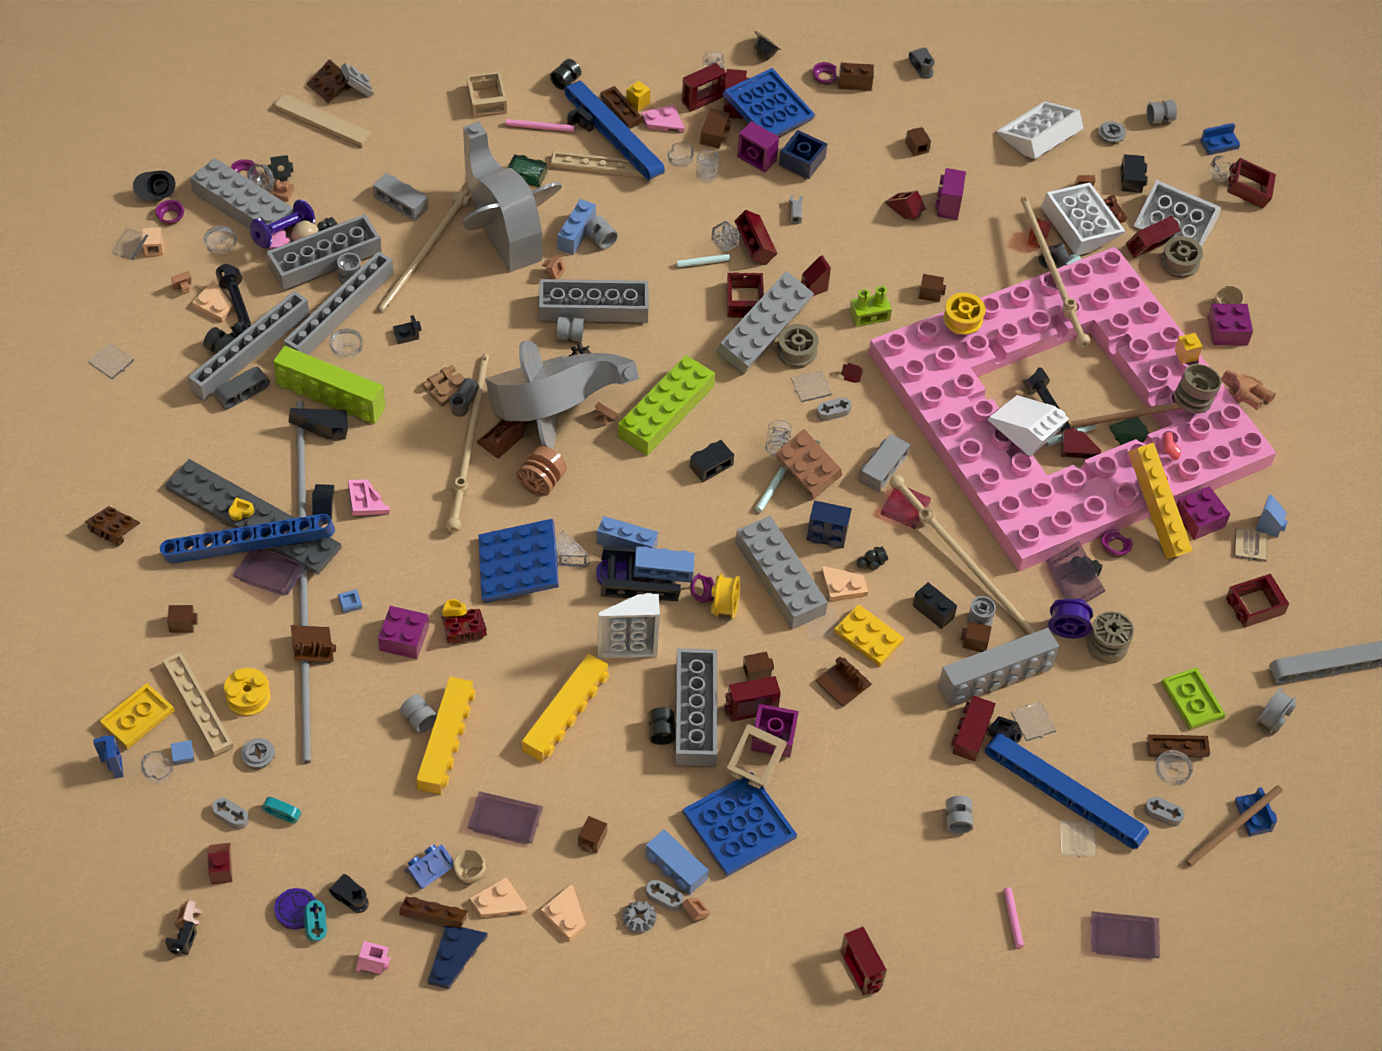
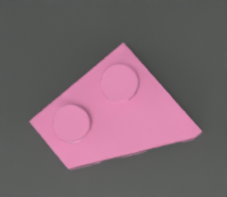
M674 105L645 111L641 114L647 129H660L662 131L678 129L679 133H684L685 127Z
M348 480L352 516L389 514V506L383 504L380 500L381 496L372 488L368 480Z

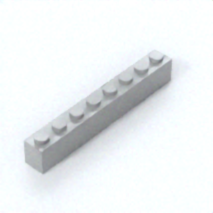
M378 251L284 340V346L309 355L393 275L392 259Z
M293 291L189 375L190 390L205 400L217 387L227 382L309 315L308 300L296 291Z

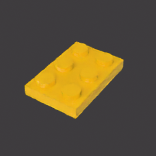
M859 604L834 629L836 635L879 667L898 649L905 639Z
M146 683L100 720V724L126 749H129L175 710L167 700Z

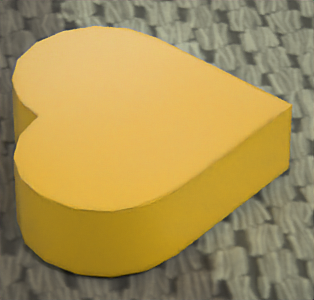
M236 497L229 508V516L233 521H239L243 517H250L254 514V506L251 502Z
M457 599L447 600L442 609L443 617L462 616L467 612L466 605Z

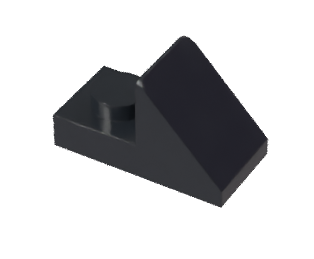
M315 484V490L312 492V515L327 514L332 520L334 485Z

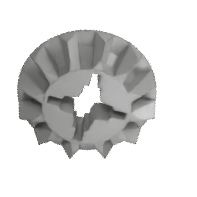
M1105 122L1099 127V137H1103V141L1108 140L1109 143L1114 142L1117 144L1118 141H1123L1126 135L1125 128L1117 122Z
M256 738L244 745L241 755L246 766L249 765L253 769L255 767L263 768L267 764L270 765L271 760L274 758L275 750L268 740ZM256 748L262 753L261 759H258L256 756Z
M637 900L634 903H629L624 908L623 922L629 930L643 933L655 925L657 914L654 906L649 905L647 901L640 902ZM636 912L644 913L642 920L641 918H635Z

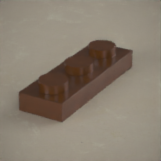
M615 86L600 92V97L628 128L642 123L643 117Z
M1148 734L1147 736L1149 756L1209 757L1210 755L1208 736Z
M406 896L400 907L399 915L461 929L467 917V910Z

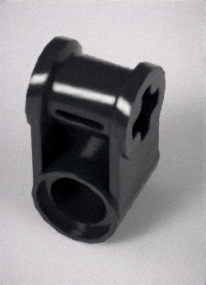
M342 874L328 889L336 900L345 904L355 913H362L369 907L365 889L346 874Z

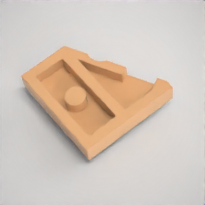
M215 280L192 302L194 308L221 322L233 312L232 304Z
M822 566L821 571L830 601L868 596V589L863 575Z
M507 878L470 898L471 904L481 918H488L494 915L508 916V913L521 912V914L528 912L527 906Z
M572 884L541 909V913L569 941L586 927Z

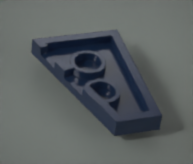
M445 926L428 984L450 989L464 970V966L475 955L481 943L486 940L488 933L465 927L458 929Z

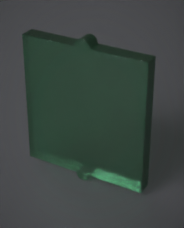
M1139 417L1129 418L1109 426V429L1115 436V440H1118L1120 445L1135 439L1143 443L1147 435L1150 434L1146 429L1147 426L1143 425Z

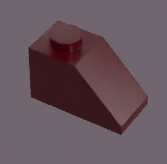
M918 190L897 193L885 201L890 208L903 218L916 219L921 216V212L926 210Z
M823 255L819 256L802 273L801 283L814 293L813 296L828 291L831 267Z
M1068 428L1063 431L1061 435V457L1091 458L1101 454V449L1083 431H1078L1076 428Z
M231 843L209 845L208 872L211 884L233 882Z

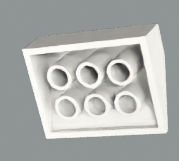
M1044 101L996 132L1022 155L1036 159L1043 153L1052 150L1059 143H1063L1070 136L1076 135L1078 131L1083 129L1080 110Z
M1156 180L1134 227L1142 230L1173 215L1174 219L1179 223L1181 230L1175 237H1189L1197 241L1202 247L1220 215L1221 207Z
M1091 183L1046 193L1041 208L1074 255L1090 253L1125 233L1124 228Z
M1016 395L987 420L1030 457L1054 437L1069 418L1064 411L1055 406Z
M645 593L636 595L599 612L598 659L657 657L660 619L659 594Z

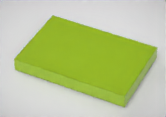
M1197 667L1162 679L1161 684L1189 731L1225 718L1226 714Z

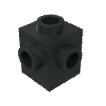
M288 155L270 157L271 164L268 165L269 175H273V179L277 178L280 181L288 180L287 177H291L290 173L294 172L293 163L289 162ZM280 165L284 167V170L281 172L277 170Z

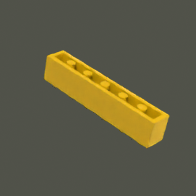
M1154 442L1128 451L1166 559L1193 551Z
M589 653L586 655L522 740V751L542 763L546 757H550L553 754L555 745L558 742H562L567 729L574 726L578 714L585 711L590 698H594L598 693L599 686L608 680L607 663Z
M449 677L418 773L417 790L441 795L443 788H447L449 783V776L447 775L449 770H453L455 762L453 756L454 753H458L460 741L458 740L465 731V718H469L470 701H474L476 696V690L473 689V681Z

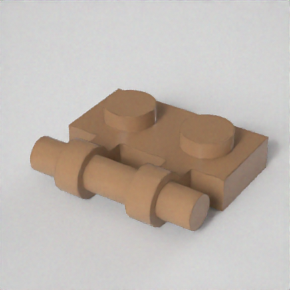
M453 365L442 368L440 373L430 376L422 384L425 390L430 387L433 388L430 391V396L441 407L450 402V397L457 392L465 379L460 373L452 375L456 371ZM442 379H445L446 381L441 385L438 383Z

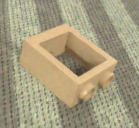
M500 72L466 75L473 117L507 113V100ZM497 87L499 97L475 99L473 90Z
M747 724L727 767L731 772L730 776L741 780L743 777L749 780L748 784L760 789L761 786L766 788L787 743L776 736ZM750 736L776 747L762 778H758L736 767Z

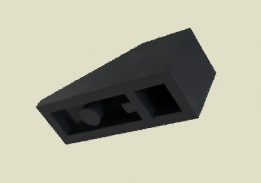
M290 408L288 423L327 439H346L348 430L347 410Z

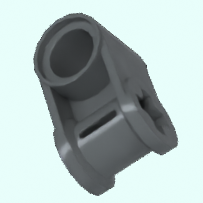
M923 47L910 51L908 54L909 61L919 76L925 79L931 78L934 73L932 67L935 60L930 55L928 49Z
M1063 242L1048 248L1056 266H1061L1072 259V256L1066 252ZM1042 253L1039 255L1038 261L1044 268H1049Z

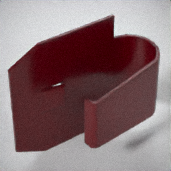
M851 363L843 364L841 375L844 376V380L857 383L861 380L863 369Z

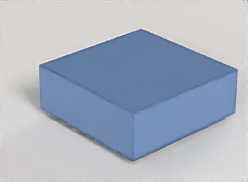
M357 589L338 594L343 614L362 609Z
M191 740L171 743L174 765L194 761Z

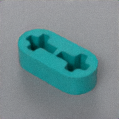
M267 797L262 804V809L266 813L289 823H297L302 814L297 807L273 797Z
M312 900L304 907L305 934L311 942H318L327 934L325 907L319 900ZM313 905L315 909H319V912L315 915L316 919H314V912H310ZM315 923L316 929L321 931L317 937L315 933L311 932L315 928Z

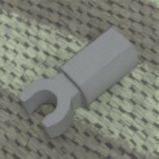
M793 195L790 196V221L792 224H800L802 222V196H800L798 201L793 199Z

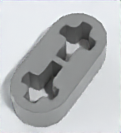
M838 398L820 403L817 409V416L823 421L847 416L851 411V402L847 398Z
M1152 797L1145 805V812L1148 816L1168 825L1177 826L1184 818V811L1181 807L1163 799ZM1153 805L1157 806L1156 810L1152 809ZM1173 813L1177 814L1176 818L1172 817Z
M219 798L214 801L212 809L216 818L235 829H243L248 825L249 817L245 809L225 798ZM224 806H226L227 811L223 809L219 811V807L223 808ZM234 816H236L237 818H240L242 816L243 820H238L236 822Z
M652 880L647 884L646 895L648 899L670 911H678L682 908L683 895L680 891L659 880ZM659 888V892L652 893V889ZM677 898V902L670 903V899Z

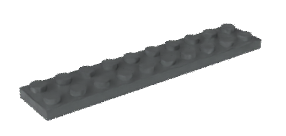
M188 459L165 484L166 490L234 528L295 518L191 459ZM236 497L253 504L254 514L252 516L243 517L239 521H233L230 518L228 511ZM329 537L270 548L319 575L342 546L341 543Z

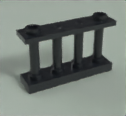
M603 546L601 560H608V579L602 580L601 596L632 598L636 595L651 593L659 594V600H679L681 584H674V581L666 580V583H655L654 579L646 578V582L635 581L633 570L636 549ZM616 560L627 561V581L615 579Z

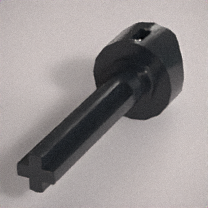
M229 264L219 266L216 269V278L219 286L225 289L228 288L238 320L251 324L238 287L243 280L240 269Z
M1039 367L1030 378L1022 380L1029 393L1037 392L1043 403L1060 409L1046 387L1050 379L1043 368ZM1067 421L1060 429L1063 433L1064 430L1071 428V425Z

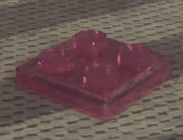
M908 488L921 504L928 508L931 497ZM893 489L881 510V515L916 529L920 522L919 512L899 489Z

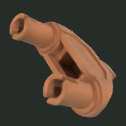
M1227 370L1221 378V381L1230 388L1229 392L1234 399L1239 402L1244 401L1255 408V410H1258L1262 405V399L1267 401V403H1271L1276 396V393L1265 388L1263 383L1253 376L1239 375Z

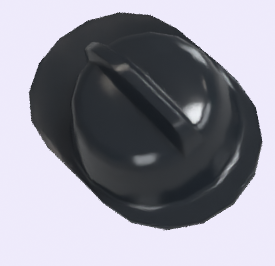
M754 31L757 35L754 48L759 57L763 59L766 57L772 58L778 50H781L767 37Z
M167 171L141 173L133 181L134 193L143 200L166 198L173 193L176 186L175 178Z

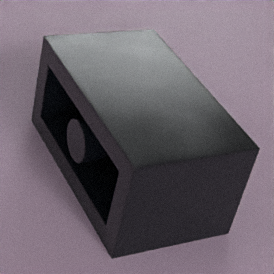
M1123 155L1121 162V191L1142 193L1143 187L1147 186L1148 176H1145L1147 163L1144 162V156Z
M722 440L709 444L705 449L696 451L690 457V468L702 482L732 467L734 463L733 452Z
M929 582L915 593L912 605L940 629H943L954 619L957 605Z

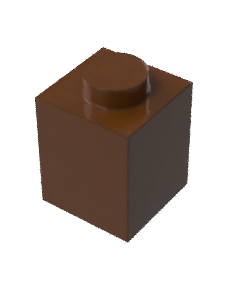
M919 127L907 131L905 143L915 157L929 153L931 140L924 128Z
M923 274L919 299L940 302L941 295L945 296L946 285H943L944 277Z
M169 605L167 618L169 632L194 633V625H198V613L194 612L193 605Z
M969 621L967 629L963 628L961 640H964L963 648L979 652L986 651L992 626Z
M767 651L744 656L743 669L747 681L771 677L772 670H774V662L772 658L768 657Z
M588 816L578 835V846L584 851L597 853L607 834V823Z

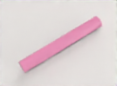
M1007 887L1003 891L1015 947L1022 948L1024 943L1012 888Z

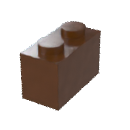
M840 62L838 89L872 91L874 64Z
M710 108L701 130L700 144L720 149L722 142L725 143L726 131H730L732 121L729 120L730 113Z

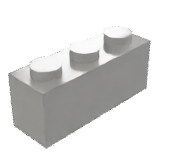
M385 173L373 184L375 198L414 221L428 209L427 196L398 180L395 176Z
M892 434L887 439H883L877 452L874 451L870 456L869 462L861 467L859 472L861 474L860 482L880 492L908 456L910 444Z

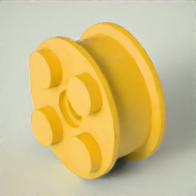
M956 293L949 297L946 302L943 315L944 323L951 331L958 335L975 333L983 325V317L986 311L985 304L974 294Z
M723 574L716 576L715 585L712 587V597H715V600L712 602L711 614H715L716 617L719 614L731 615L732 619L736 617L740 597V576H736V578L724 577Z
M254 668L237 669L225 681L226 703L234 713L242 716L256 715L269 704V681L261 671Z

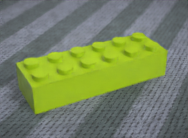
M287 346L282 348L273 361L276 383L282 388L295 391L297 394L307 396L316 402H322L331 408L347 410L348 415L356 416L365 422L373 424L377 422L385 410L384 386Z
M685 355L618 423V438L648 456L714 387L715 372Z

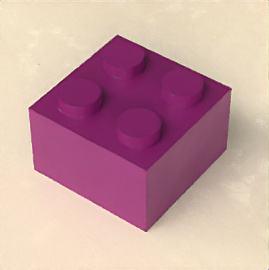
M751 121L739 133L737 157L766 173L777 162L779 137Z
M945 168V174H941L939 185H942V187H938L937 198L940 199L936 200L935 209L938 210L937 217L958 220L966 171Z
M1212 304L1208 315V322L1213 345H1249L1253 328L1248 304Z
M1210 486L1179 498L1176 504L1183 525L1194 540L1226 527L1230 517V512Z
M390 606L378 637L379 651L418 659L429 628L428 614Z
M759 704L754 727L787 743L781 756L791 757L799 711ZM752 737V751L768 754L774 753L776 747Z

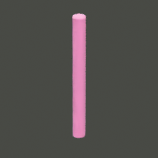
M506 119V126L565 132H574L575 125Z

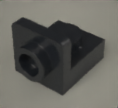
M579 106L567 115V125L578 123L581 128L588 132L594 129V117Z
M414 315L410 316L409 323L393 326V332L398 344L419 340L421 325L419 321L415 320Z
M1000 716L987 729L991 736L1000 733L1016 743L1022 738L1018 722Z
M186 921L184 927L180 928L177 939L166 938L165 943L171 953L175 955H181V953L189 955L197 934L195 924Z

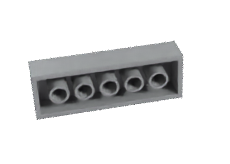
M215 157L190 177L193 193L249 229L253 219L259 218L268 225L294 213L291 206Z
M363 214L267 251L268 265L283 290L337 270V260L342 254L354 253L359 256L360 260L375 255L378 251L382 252L381 238L367 216Z
M786 271L725 337L716 352L744 375L778 338L780 332L805 308L814 293Z
M540 279L539 321H558V317H569L570 321L574 318L584 319V322L648 323V281Z
M771 516L737 529L735 543L792 630L826 615L827 600Z
M1045 628L943 666L938 689L948 706L959 705L965 700L972 698L973 695L980 697L985 692L996 691L1001 686L1007 684L1012 685L1022 678H1030L1038 672L1049 671L1054 665L1059 645L1049 628Z
M677 649L675 766L716 767L717 650Z

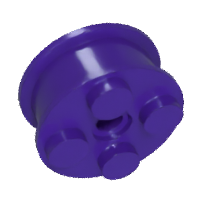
M1083 599L1055 600L1051 605L1050 614L1052 617L1048 622V627L1054 634L1064 638L1076 639L1085 637L1091 632L1092 624L1090 620L1093 617V610Z

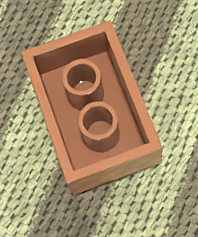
M805 429L801 430L775 452L777 460L813 499L842 476L841 468Z

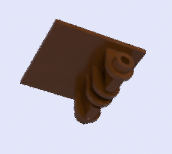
M330 59L307 83L309 87L328 103L341 89L349 90L351 88V85L347 83L349 80L345 78L341 68Z
M110 506L85 521L91 533L101 538L104 537L105 540L109 539L115 545H121L124 542L122 535L140 524L139 521L131 516L125 515Z
M291 625L295 660L334 662L333 652H336V644L331 642L329 627Z
M840 656L835 661L837 664L816 679V682L844 707L870 687L872 683L858 669L851 665L845 657L842 658Z

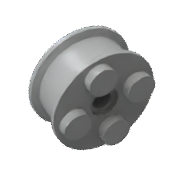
M1280 687L1267 703L1255 723H1262L1270 729L1271 734L1273 731L1278 732L1286 721L1283 717L1285 715L1289 717L1297 705L1295 700L1297 698L1294 697L1292 699L1282 692V687Z

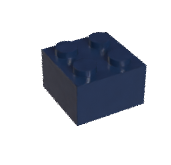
M797 130L780 151L779 165L809 179L825 160L828 144Z
M814 500L809 519L807 541L844 548L852 508Z

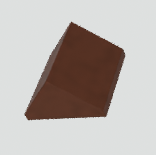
M502 419L477 440V443L499 459L524 437V421H506Z

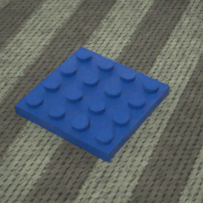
M773 68L726 89L723 93V96L748 123L752 121L776 136H780L814 119L816 115Z
M553 519L478 534L481 595L484 603L559 587L555 522Z
M743 777L741 780L737 779L685 807L682 812L726 876L735 873L797 838V833L762 786L758 789L749 785V780Z

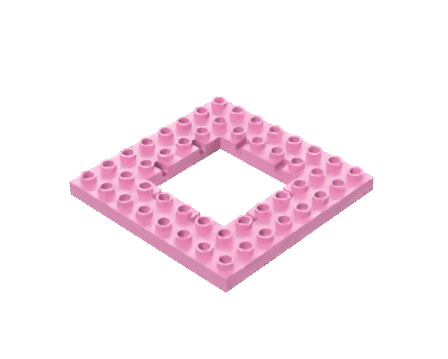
M1116 246L1057 269L1069 298L1076 301V315L1084 334L1091 333L1146 408L1175 403L1174 392L1186 367L1192 364L1208 366L1201 355L1197 361L1181 364L1174 349L1178 337L1183 336L1184 333ZM1051 272L980 298L985 304L986 311L983 317V325L975 333L968 335L955 334L945 325L943 320L944 312L870 341L868 354L1018 572L1101 538L1108 530H1120L1151 517L1128 451L1154 442L1176 504L1179 498L1208 486L1215 490L1270 467L1276 455L1272 446L1226 387L1221 384L1207 412L1196 414L1184 409L1152 414L1162 429L1148 434L1143 443L1135 439L1086 459L1080 469L1072 465L1047 475L1033 455L1029 457L987 420L1000 408L993 399L988 400L985 398L986 389L977 377L1077 338L1071 320L1063 316V301ZM1166 432L1173 434V442L1181 450V456L1178 460H1172L1165 451L1163 435Z

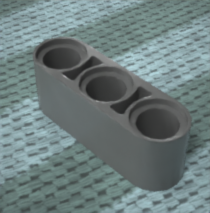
M253 367L217 387L214 391V396L224 408L230 409L265 390L269 386L270 380L259 367Z

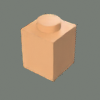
M161 227L143 228L145 256L163 255Z

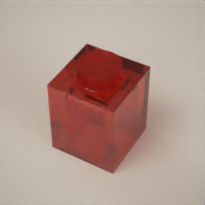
M1036 218L1045 242H1047L1052 223ZM1031 228L1027 244L1040 248L1034 231Z

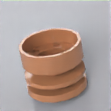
M540 445L532 450L527 460L516 471V476L521 485L529 492L542 497L548 496L556 486V482L567 471V465L556 451Z

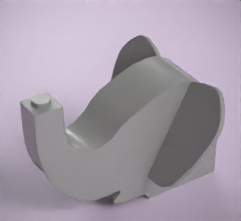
M480 122L464 126L466 176L473 202L477 210L463 218L464 228L471 231L484 227L488 238L509 272L542 261V229L537 207L562 188L561 182H552L531 191L528 184L516 171L511 168L501 167L493 158L488 145L487 133Z
M523 341L519 345L521 367L485 378L494 414L506 421L537 420L542 445L553 449L557 430V413L580 404L592 393L613 383L622 385L638 380L639 376L635 361L623 356L607 353H588L568 357L559 356L542 361L537 345L531 341Z

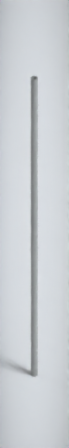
M297 401L296 408L304 409V402ZM297 426L299 518L306 516L304 429ZM299 565L300 626H308L307 569ZM301 661L303 763L308 764L311 762L309 661Z

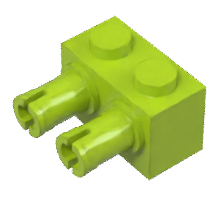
M885 286L876 287V292L872 296H870L869 290L863 289L862 291L861 289L858 292V298L851 300L849 312L856 327L890 321L892 308L886 296L887 288Z

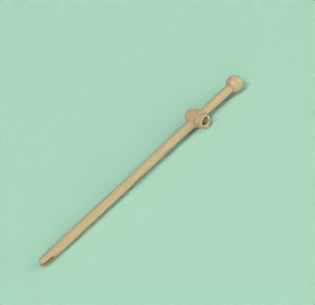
M469 186L463 192L453 193L452 202H455V204L379 306L380 312H384L460 207H469L471 205L472 197L469 196L471 194Z
M1022 196L1021 203L1063 301V316L1071 320L1077 335L1076 344L1081 348H1085L1090 344V337L1084 334L1077 318L1076 301L1069 298L1026 196L1024 198Z
M485 354L481 358L477 379L479 389L474 395L460 474L453 483V491L456 495L452 516L446 523L447 529L452 533L459 531L461 528L459 515L462 499L468 493L466 478L489 361L488 354L486 360H484Z
M894 475L890 479L891 487L896 490L899 489L917 509L920 520L934 528L1028 635L1035 633L1034 628L935 519V512L921 504L904 485V478L901 475Z

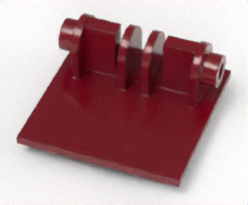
M469 609L462 616H441L448 643H461V635L463 641L466 642L465 634H468L469 641H472L471 633L473 640L483 639V636H487V628L480 609Z

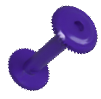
M298 199L293 204L294 213L266 225L259 218L253 219L250 223V234L253 241L259 247L267 249L272 244V234L304 220L315 224V214L312 207L306 201Z

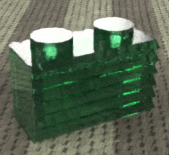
M514 154L507 167L516 171L528 185H534L538 188L547 174V163L539 159L528 158L525 155Z

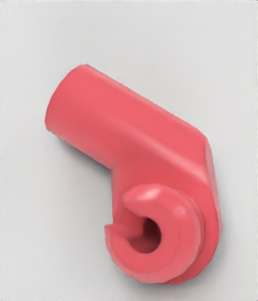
M1166 432L1163 435L1165 451L1172 460H1178L1181 456V450L1173 442V434Z

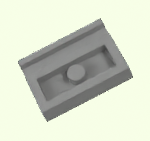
M346 63L340 67L345 78L349 80L347 82L349 85L368 97L374 94L369 83L370 79L365 73H360L356 67L349 66Z

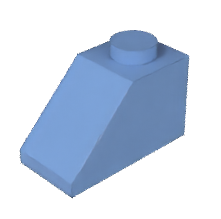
M1269 494L1256 531L1278 538L1280 531H1285L1288 522L1285 520L1287 512L1273 495Z

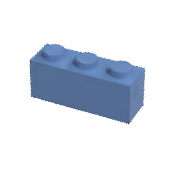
M582 199L578 201L558 233L559 250L574 255L587 234L585 231L586 225L591 219L596 217V204Z
M603 516L597 530V544L606 547L615 546L636 549V547L646 546L656 549L658 532Z
M646 546L636 547L633 577L691 583L694 573L695 553L665 548L655 549Z
M662 830L646 844L647 859L652 864H657L666 877H671L680 890L686 891L691 895L708 879L709 870L667 831Z

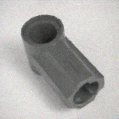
M465 378L457 392L450 397V406L454 415L464 416L468 412V405L479 389V384L475 380Z

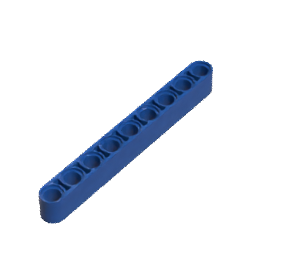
M577 81L564 88L567 99L576 108L580 106L594 117V126L647 180L664 174V165L657 156L582 81Z
M317 514L168 539L161 543L160 552L167 562L180 563L329 538L335 533V526L327 514Z
M997 733L985 747V753L991 759L1126 846L1138 849L1148 836L1149 830L1144 824L1005 735Z

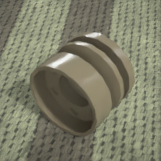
M1203 364L1189 365L1186 367L1174 392L1176 403L1191 413L1200 414L1207 412L1221 387V377L1209 366Z
M1114 611L1098 615L1093 622L1087 642L1088 651L1093 658L1107 664L1123 660L1134 634L1132 622L1125 615Z

